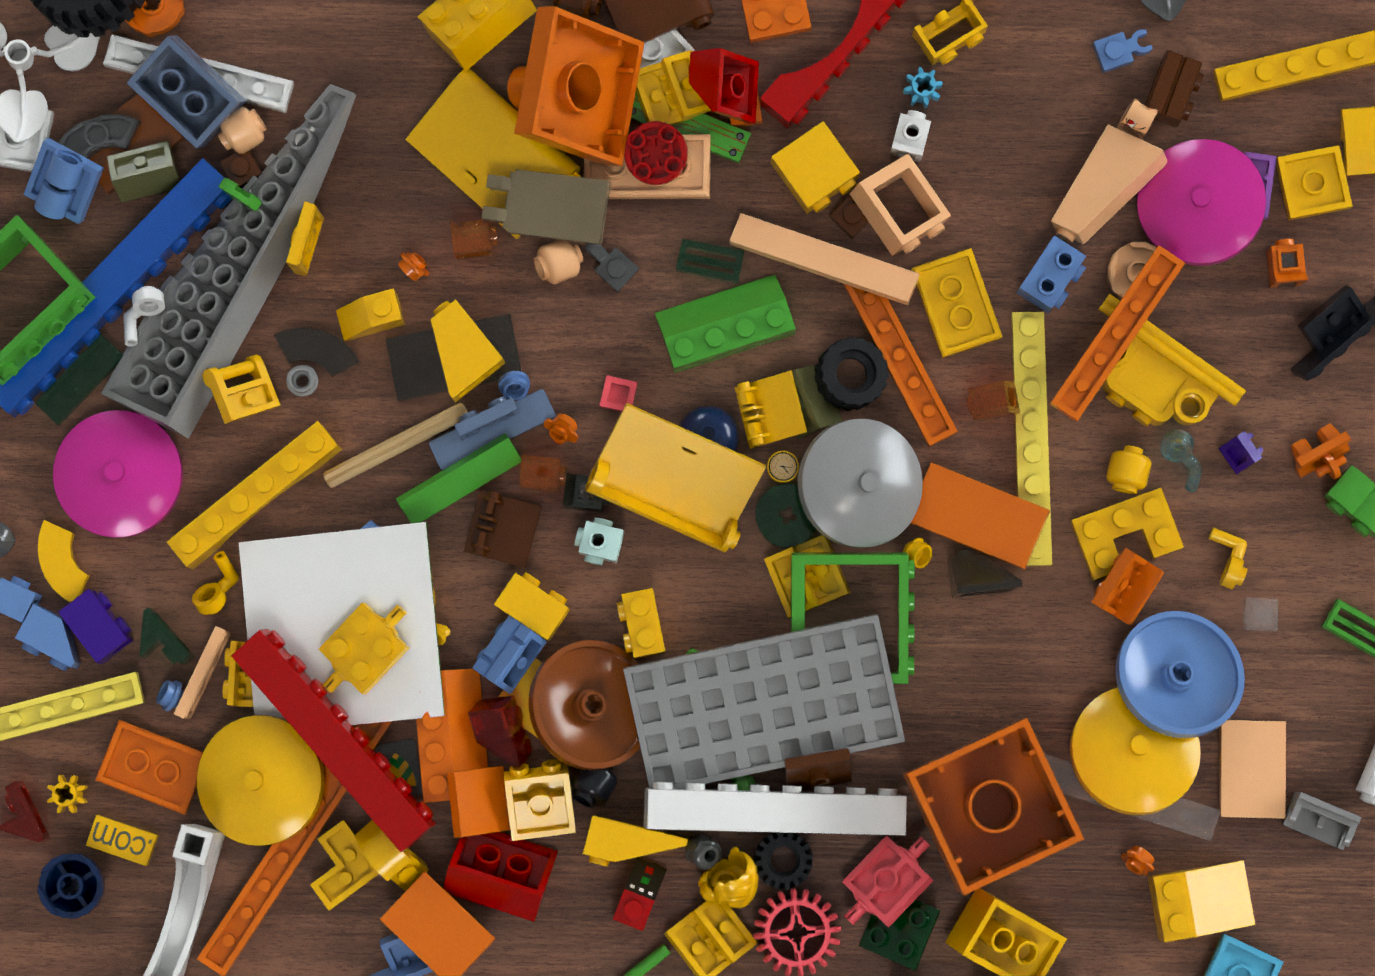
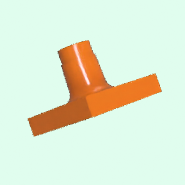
M556 6L537 7L527 66H519L514 69L509 76L507 84L509 99L519 109L514 134L604 166H622L645 42Z

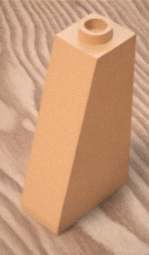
M1108 124L1051 220L1056 230V235L1065 242L1073 243V241L1084 245L1166 165L1167 158L1164 150Z

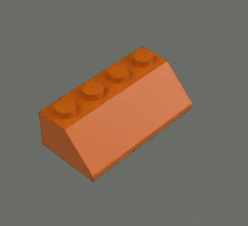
M474 669L441 670L445 716L430 717L427 711L423 718L416 719L424 803L450 801L448 772L488 767L480 673Z

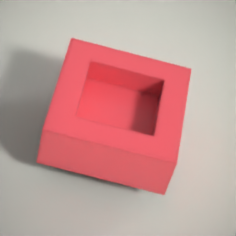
M606 375L599 405L600 408L622 412L626 403L633 405L638 382Z

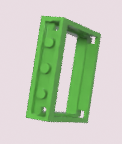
M18 215L0 230V271L31 243L68 283L69 287L0 351V384L2 386L12 376H16L18 371L31 358L37 356L51 339L60 334L65 329V326L79 313L83 312L84 308L96 298L33 228Z
M791 552V632L805 629V565H898V672H891L893 684H908V675H914V656H908V643H914V624H909V611H914L915 607L914 592H909V579H914L915 563L914 560H909L908 553Z

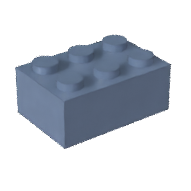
M177 35L167 36L127 82L135 92L197 149L206 147L221 130V124L247 101Z

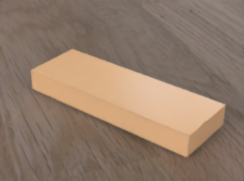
M215 626L174 715L183 719L192 718L227 645L231 632Z

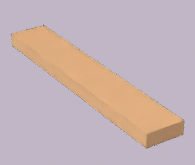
M742 213L729 240L732 246L905 305H909L919 279V273Z

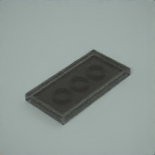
M510 313L475 320L474 323L505 361L503 366L479 385L498 382L503 374L510 371L522 372ZM433 329L386 339L398 402L448 392Z

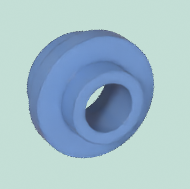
M521 371L507 372L498 381L499 391L506 399L520 400L527 395L530 388L529 377Z
M166 680L163 683L156 698V703L161 705L163 710L169 712L173 707L177 708L184 693V690H181L182 683L177 680L173 682Z

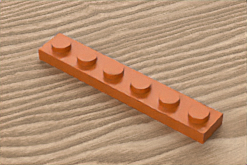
M1160 245L1157 246L1051 401V406L1073 421L1077 422L1184 266V261Z
M843 284L875 347L883 353L882 356L888 364L887 370L928 447L956 434L958 431L889 300Z

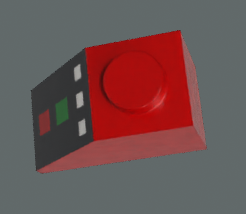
M637 857L613 920L643 931L667 869Z

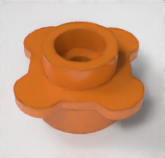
M402 252L400 254L402 260L398 265L409 278L417 281L423 275L428 276L430 274L425 268L427 266L426 261L416 252L412 254L410 252Z
M558 414L553 420L547 418L544 421V427L549 430L550 437L557 444H563L566 441L575 443L579 437L576 433L577 424L570 416Z
M1134 845L1126 852L1127 854L1122 853L1121 858L1126 862L1125 866L1131 872L1137 875H1147L1149 872L1154 871L1152 864L1155 859L1144 848Z

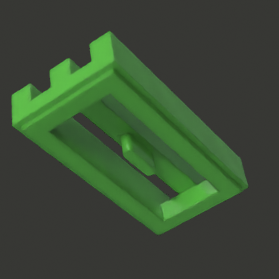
M1336 599L1321 628L1375 658V649L1332 624L1333 621H1336L1375 643L1374 634L1340 616L1338 612L1341 609L1374 629L1375 619L1340 599Z

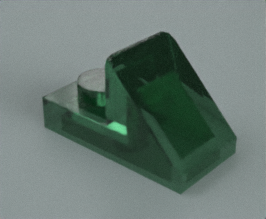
M150 607L145 609L142 620L140 657L147 658L163 644L165 647L162 649V652L173 664L178 661L180 664L187 665L195 658V655L155 609Z

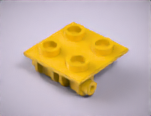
M792 370L751 383L749 381L739 383L737 387H734L750 449L807 432Z

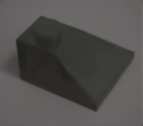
M974 549L955 551V557L948 559L952 598L1011 592L1022 587L1021 579L985 555H974Z

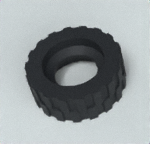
M847 337L845 340L840 339L820 355L819 362L815 366L816 376L814 378L815 383L817 382L819 393L824 396V400L827 403L830 402L837 409L843 408L844 411L859 410L868 406L882 394L881 391L887 385L886 380L889 377V371H887L888 364L882 356L883 353L872 342L864 341L863 338ZM854 359L864 366L866 380L860 388L849 389L839 382L837 367L843 360Z

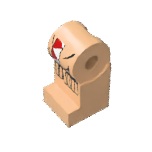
M1134 98L1126 108L1116 128L1143 140L1158 110L1149 108Z

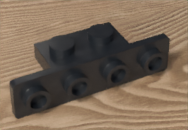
M1344 285L1303 320L1298 327L1313 350L1291 368L1292 373L1306 381L1319 376L1326 365L1347 351L1348 346L1358 338L1368 334L1375 324V297L1363 306L1353 289Z

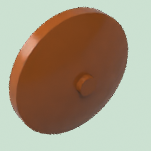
M584 640L558 649L547 657L538 668L529 692L530 720L542 745L559 761L583 770L605 769L626 761L641 748L623 670L624 667L639 664L630 654L611 643Z

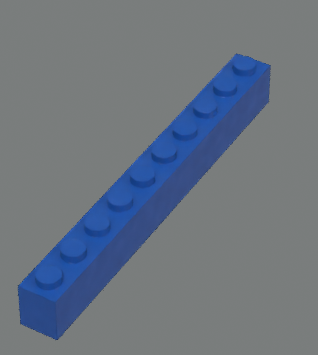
M204 158L188 172L82 282L96 298L84 308L83 312L71 320L60 334L51 339L37 356L31 358L18 371L16 376H12L3 386L0 384V407L8 414L16 417L18 414L23 415L28 412L34 404L33 399L41 391L46 392L54 385L57 380L55 376L63 368L68 369L77 361L79 357L77 353L85 345L90 346L101 335L99 330L107 322H114L122 314V307L129 299L132 300L133 293L144 287V284L152 276L155 278L160 275L167 266L166 261L174 253L177 255L189 244L188 238L195 231L200 232L211 221L209 216L217 208H224L232 200L229 195L218 187L224 177Z

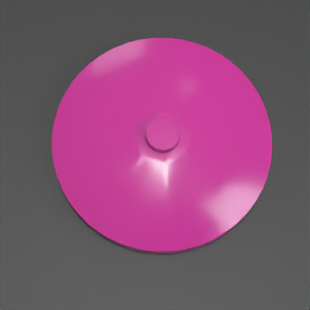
M1210 139L1189 140L1165 150L1166 165L1138 192L1137 196L1139 221L1148 240L1152 245L1156 247L1160 245L1184 261L1185 264L1193 266L1218 264L1241 253L1257 235L1262 225L1266 208L1264 183L1253 162L1235 147Z
M122 410L101 412L77 424L62 441L53 466L54 489L60 505L66 514L82 528L109 538H128L145 533L157 526L175 506L183 481L181 457L170 435L149 418L135 412Z

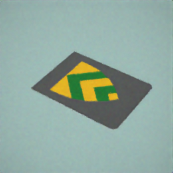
M409 739L378 745L374 752L382 753L391 764L390 771L397 778L402 777L407 781L413 790L410 794L412 796L423 794L415 741Z

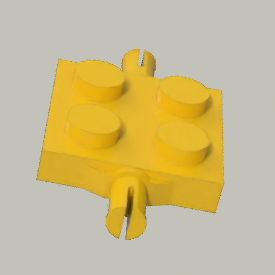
M362 602L319 648V651L331 662L335 670L322 683L323 687L330 693H333L346 680L361 694L366 695L410 649L399 637L394 627L407 612L397 604L386 617L377 615L366 603Z

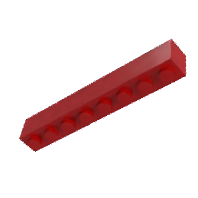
M268 629L257 631L231 655L232 658L400 852L408 850L436 825L432 819L434 816L432 810L424 802L420 801L418 803L410 794L413 790L407 781L402 777L397 778L390 771V762L382 753H375L368 745L370 742L368 736L360 728L354 729L347 721L349 718L347 712L338 703L333 705L326 697L328 691L323 687L322 683L317 679L312 680L306 674V665L295 654L291 656L283 647L286 644L283 638L274 630L271 632Z

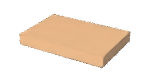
M1227 720L1219 727V817L1286 819V721Z

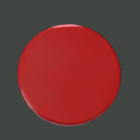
M651 121L638 126L628 135L624 159L627 168L636 179L649 185H664L674 181L683 172L688 160V147L683 135L675 127L665 122Z

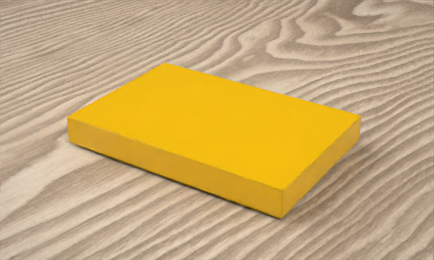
M972 248L911 268V271L919 273L916 286L941 358L1002 339L1003 336Z

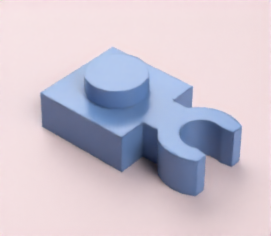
M1145 29L1138 30L1127 40L1124 32H1120L1094 41L1092 46L1102 73L1132 64L1134 61L1132 54L1144 56L1150 53L1153 49L1152 45L1141 47L1137 43V39L1145 37L1147 31Z

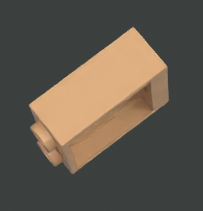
M909 154L904 155L859 182L850 193L892 256L902 250L905 254L911 252L921 244L919 240L926 235L929 239H932L945 230L943 224L951 216ZM900 178L904 180L930 218V220L905 235L876 195L878 191Z

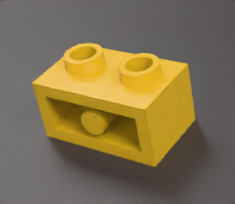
M653 588L621 594L623 602L617 603L620 622L627 621L629 633L623 634L626 653L633 652L634 659L666 653Z

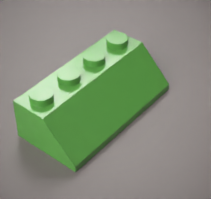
M775 274L655 313L674 374L795 335L796 331L786 298Z

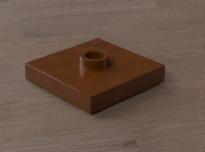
M847 748L791 757L784 760L787 785L802 786V790L812 789L814 786H830L852 782L851 757Z

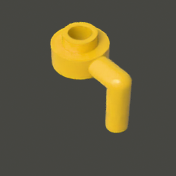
M1213 527L1208 539L1232 548L1219 585L1232 590L1235 585H1242L1248 569L1243 567V557L1247 548V542L1242 538Z
M224 551L217 552L213 557L224 577L218 583H207L201 586L192 596V602L200 614L209 615L219 612L227 600L225 593L239 580L238 573Z

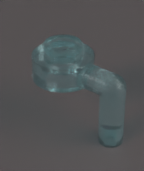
M1179 429L1170 430L1163 437L1160 447L1161 453L1171 462H1183L1189 469L1185 488L1189 492H1195L1199 486L1203 466L1192 454L1194 440L1186 431Z

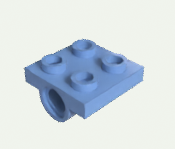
M47 138L42 143L23 195L36 201L34 208L41 215L51 219L66 217L80 224L85 219L104 167Z

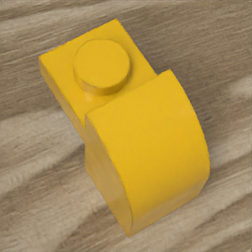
M373 820L355 834L362 853L373 868L386 881L391 879L404 891L424 871L427 872L429 870L427 864L410 849L400 852Z

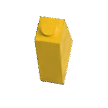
M455 299L451 303L445 301L433 311L435 316L431 318V323L448 392L456 403L503 366L505 361Z

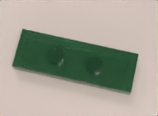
M100 334L35 404L60 426L116 368L124 355Z

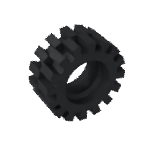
M773 832L765 836L758 844L754 855V863L759 877L767 885L776 889L786 890L799 886L807 879L813 866V856L808 843L796 833ZM780 847L791 849L796 856L794 868L786 873L776 871L771 865V855Z

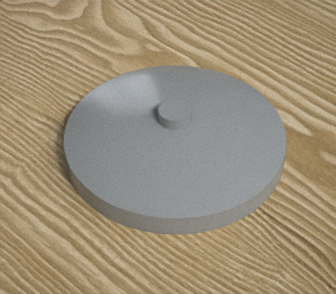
M851 419L831 425L813 439L800 463L798 492L807 518L824 537L846 547H874L896 538L913 520L922 497V472L913 448L898 431L876 420Z

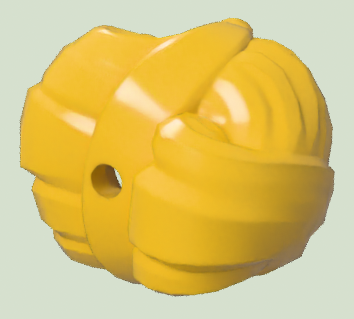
M736 846L732 847L728 860L721 859L714 867L704 871L698 881L700 894L706 901L727 903L733 908L747 906L754 899L758 888L759 877L756 865L747 853L739 851V848Z

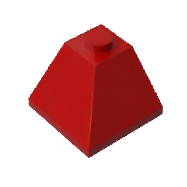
M722 48L690 52L689 84L712 112L748 124H756L759 61Z

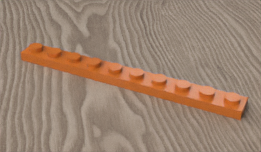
M393 721L352 725L354 729L360 728L370 740L368 745L374 751ZM324 765V794L313 819L297 835L283 842L272 844L197 958V960L221 976L227 975L347 793L345 787L326 765Z

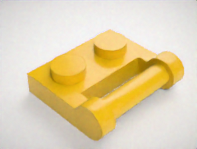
M257 354L246 357L245 361L220 369L212 367L203 371V381L207 387L211 388L225 424L274 409L281 405L265 364ZM247 373L251 374L254 378L253 381L227 388L224 381Z

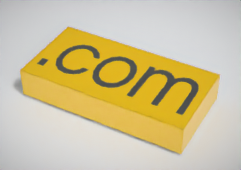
M96 815L85 846L149 866L159 835L101 815Z

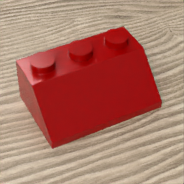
M501 832L460 837L449 863L443 888L450 895L535 922L558 851L526 840L512 841L510 835Z

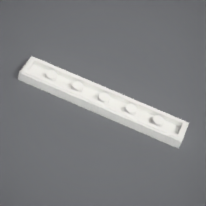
M111 35L103 65L107 68L135 74L158 46ZM202 58L247 100L245 103L286 113L294 87L293 81Z

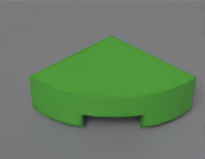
M223 178L218 186L232 199L257 212L262 204L258 197L244 191L237 183L228 178Z

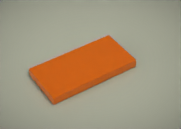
M931 462L923 480L920 505L910 524L1025 570L1050 510Z

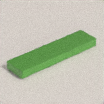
M505 433L397 497L396 500L410 523H420L523 461Z

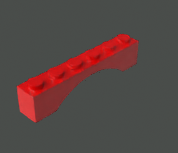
M861 0L856 20L842 43L816 64L796 72L780 74L760 97V106L787 129L793 123L798 126L808 115L809 110L807 107L814 99L819 102L830 89L827 84L832 78L836 76L839 79L850 66V63L847 61L853 54L857 53L860 55L870 44L871 40L868 37L876 29L880 32L890 21L891 17L888 14L894 7L897 6L900 9L908 0Z

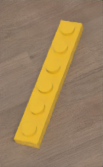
M1375 30L1216 68L1213 71V76L1220 102L1375 65Z

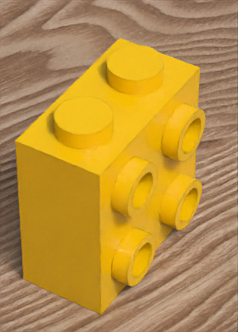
M824 121L771 156V165L806 214L812 210L816 213L822 211L831 204L830 198L840 192L844 195L858 185L856 180L859 178L860 171Z

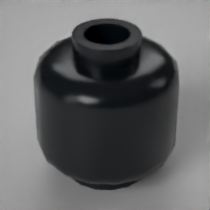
M613 766L598 770L577 769L570 781V787L573 792L572 797L588 808L593 809L595 805H604L617 785V777L612 772Z

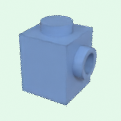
M14 575L11 581L0 578V613L23 623L32 605H39L43 595L28 589L31 583Z

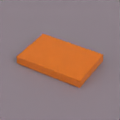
M119 720L95 780L187 815L197 790V772L203 751Z
M425 871L380 918L438 976H462L496 940L487 929Z

